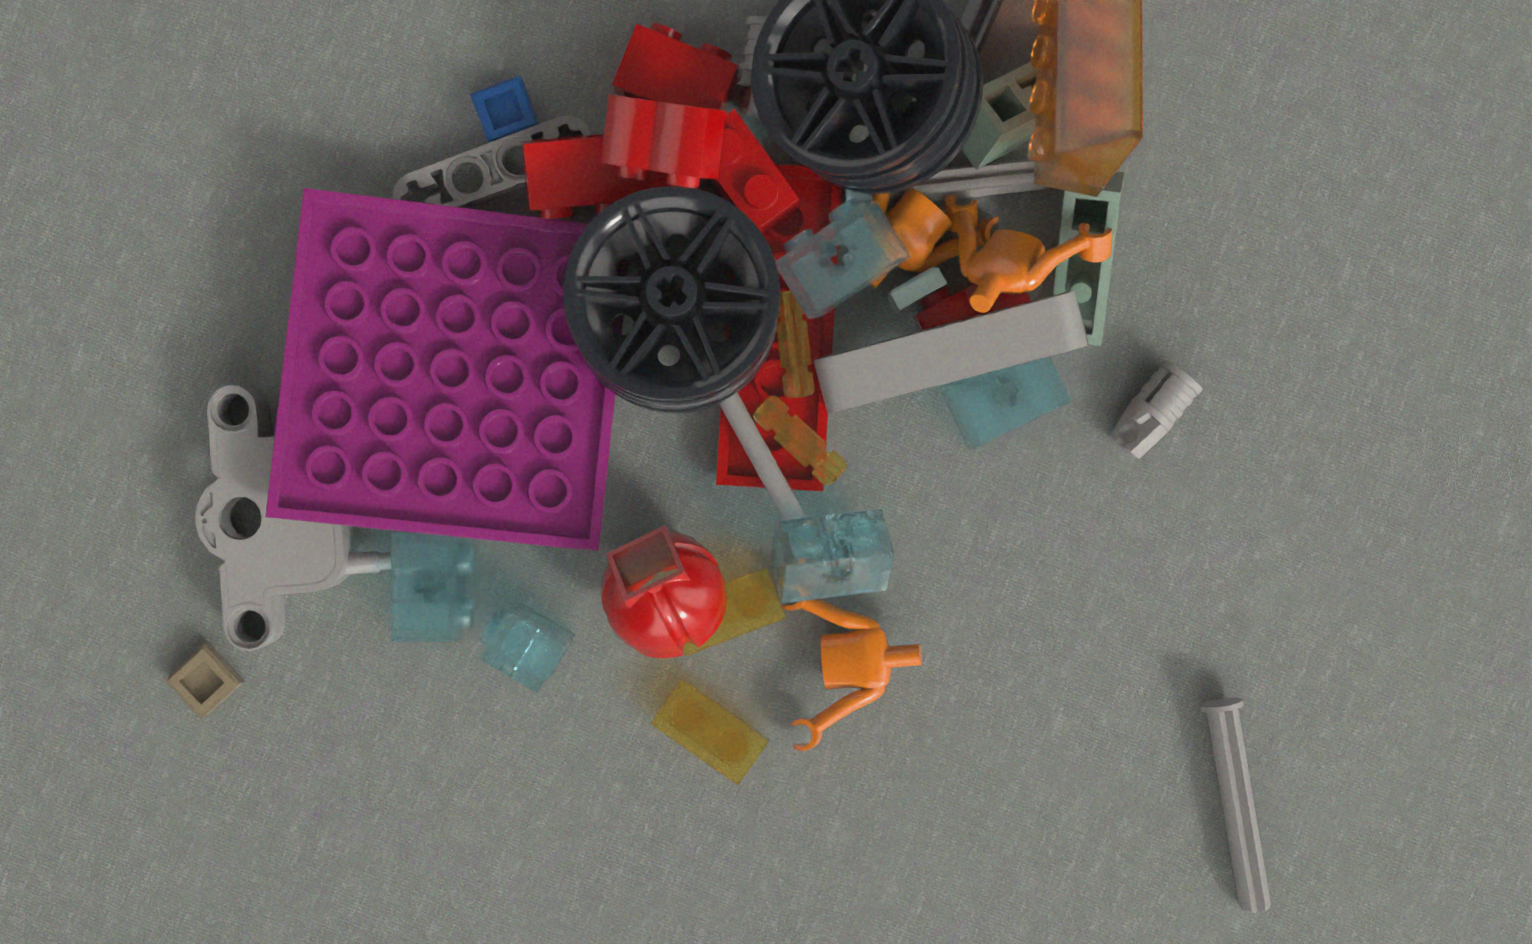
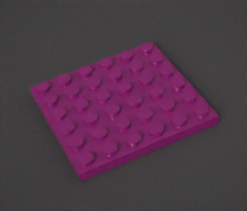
M304 188L265 517L599 551L615 394L596 378L582 357L569 329L563 300V285L569 257L580 235L589 224ZM623 260L618 264V276L628 277L629 260ZM624 315L617 316L612 321L613 330L621 335Z

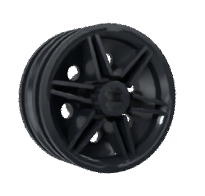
M779 0L764 22L754 48L751 85L754 104L764 128L773 141L790 157L829 183L844 190L862 194H889L912 188L930 179L944 169L963 148L976 124L983 96V73L980 56L970 33L943 0ZM876 12L877 14L864 29L866 16L869 13ZM828 39L830 46L834 49L830 56L825 52L814 53V47L819 40ZM916 42L924 44L925 53L923 58L907 56L912 44ZM864 64L868 66L866 71H863ZM853 74H856L855 81L852 79ZM819 94L809 111L807 109L808 100L812 96ZM912 99H917L918 108L916 112L910 117H902L901 115L908 109ZM857 125L866 126L869 131L867 138L861 142H852L850 139L852 129Z
M663 186L641 190L625 196L612 203L590 222L580 235L569 257L563 285V300L567 323L573 339L589 369L607 389L626 402L643 409L661 413H689L710 408L734 396L759 372L770 353L777 331L780 282L775 258L770 246L761 231L745 213L723 198L706 191L682 186ZM674 236L684 237L689 244V247L681 257L672 256L667 250L668 241ZM623 260L635 262L638 266L637 276H618V264ZM722 267L730 268L735 275L733 283L731 285L714 283L713 275L715 271ZM675 286L681 287L684 303L679 306L673 301L670 308L663 306L664 302L661 291L667 288L672 292ZM626 315L633 320L634 326L628 334L621 335L613 330L612 321L617 316ZM717 322L725 323L730 328L729 337L722 342L713 341L709 336L710 327ZM664 347L676 348L680 353L678 362L669 366L663 365L658 359L660 350Z

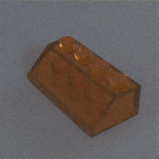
M1034 0L1031 19L1033 23L1038 24L1037 38L1031 52L1030 64L1031 67L1037 68L1036 83L1030 97L1029 110L1030 113L1036 114L1035 129L1028 148L1029 159L1035 161L1034 184L1097 197L1143 138L1142 0Z

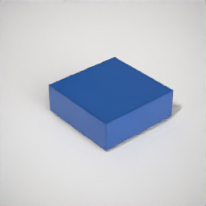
M520 75L470 94L488 143L539 125Z

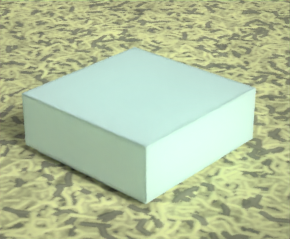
M932 267L891 290L887 299L897 314L942 289L947 282L939 268Z

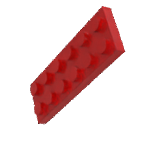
M775 164L800 200L798 209L763 233L775 258L779 274L780 304L777 331L773 346L763 366L738 394L791 490L823 492L828 413L813 360L832 354L842 188L829 183L805 166ZM729 268L728 285H731L734 281L735 275L734 272ZM726 325L725 340L730 335V328L728 325ZM721 408L716 485L765 488Z

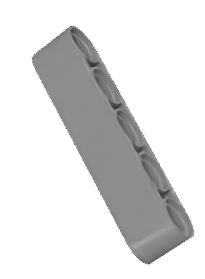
M1073 290L815 359L813 362L827 413H832L1068 352L1089 344L1076 293Z

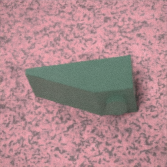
M1086 34L984 84L982 102L976 124L961 150L977 170L1020 147L1111 84L1118 75Z
M1070 167L1064 192L1059 245L1078 236L1081 223H1089L1090 234H1101L1107 228H1112L1111 256L1102 262L1085 261L1076 253L1056 266L1053 295L1075 290L1088 344L1102 346L1124 172Z

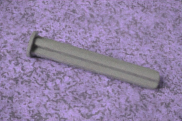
M1051 157L988 163L977 170L973 165L942 169L930 179L912 188L921 192L932 202L945 200L946 196L950 194L956 195L957 199L1050 189L1056 184L1057 169L1054 159ZM842 189L846 217L852 216L853 210L869 209L873 194L855 193ZM908 189L891 193L888 207L895 206Z
M1219 698L1201 703L1200 711L1207 713L1239 906L1246 913L1262 912L1270 908L1271 902L1238 708L1244 706L1242 698Z

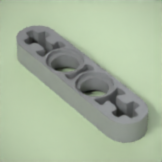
M569 115L557 117L410 172L401 177L395 184L392 197L396 200L405 201L412 196L411 187L416 184L424 191L441 187L434 178L443 173L444 186L453 197V201L445 204L444 196L439 193L428 197L425 203L468 208L526 186L524 174H511L504 165V158L508 150L515 146H521V141L534 140L541 136H544L543 139L561 138L560 131L566 128H570L574 135L583 134L584 136L592 135L586 123L578 117ZM464 165H476L483 172L484 180L482 186L478 191L471 194L459 192L454 183L455 173Z

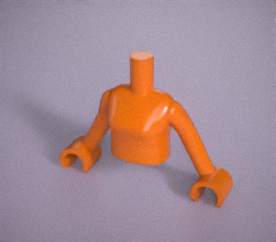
M909 188L887 213L886 210L891 193L872 195L867 226L870 231V237L879 249V252L859 275L873 288L880 284L895 265L905 271L923 273L959 255V237L934 247L953 223L931 200L914 188ZM988 217L979 222L975 231L977 247L985 246L991 237L990 229L998 221L999 217Z
M950 194L945 198V214L953 223L949 230L959 235V265L961 273L970 282L978 285L970 298V305L978 312H988L1000 293L1021 295L1026 291H1033L1058 264L1076 253L1088 262H1102L1111 256L1112 228H1107L1101 234H1090L1089 223H1081L1079 225L1078 236L1045 251L1042 242L1034 236L1004 229L995 231L985 246L977 252L975 228L978 225V200L972 199L969 204L959 206L957 205L956 195Z
M788 578L779 585L789 586L794 584L800 590V599L793 605H781L783 609L790 611L804 609L838 626L855 629L845 633L821 634V662L825 689L855 688L861 690L842 697L813 718L804 717L791 723V726L802 724L810 728L812 739L808 744L799 743L792 745L797 751H806L820 743L824 729L851 712L881 697L885 692L886 685L889 683L891 668L922 665V649L920 644L889 646L886 634L876 620L811 595L810 588L806 582L801 579Z

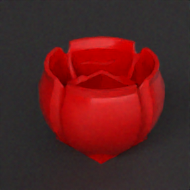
M666 525L606 553L609 562L601 583L602 607L607 615L610 627L624 643L648 657L665 659L682 656L683 647L686 643L690 642L699 648L714 635L722 623L726 612L725 580L712 553L693 537L669 531ZM678 569V571L641 588L654 577V574L660 571L667 572Z

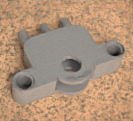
M235 385L220 387L212 394L207 407L211 470L219 478L209 485L200 497L196 506L195 525L199 539L209 552L225 561L219 567L223 627L226 638L232 646L239 650L254 651L273 644L282 636L286 623L284 594L316 592L337 586L348 578L350 574L377 573L380 570L392 569L395 565V560L391 552L379 553L377 551L355 553L353 526L266 518L275 437L271 433L268 401L261 392L254 388ZM241 395L248 402L249 415L244 422L237 425L230 418L229 405L234 398ZM245 497L256 503L262 516L258 531L251 537L241 534L233 521L234 509L237 503ZM250 611L259 613L265 620V633L260 639L251 636L246 630L245 618Z

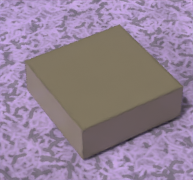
M209 642L203 644L165 679L169 686L200 719L206 718L245 682Z

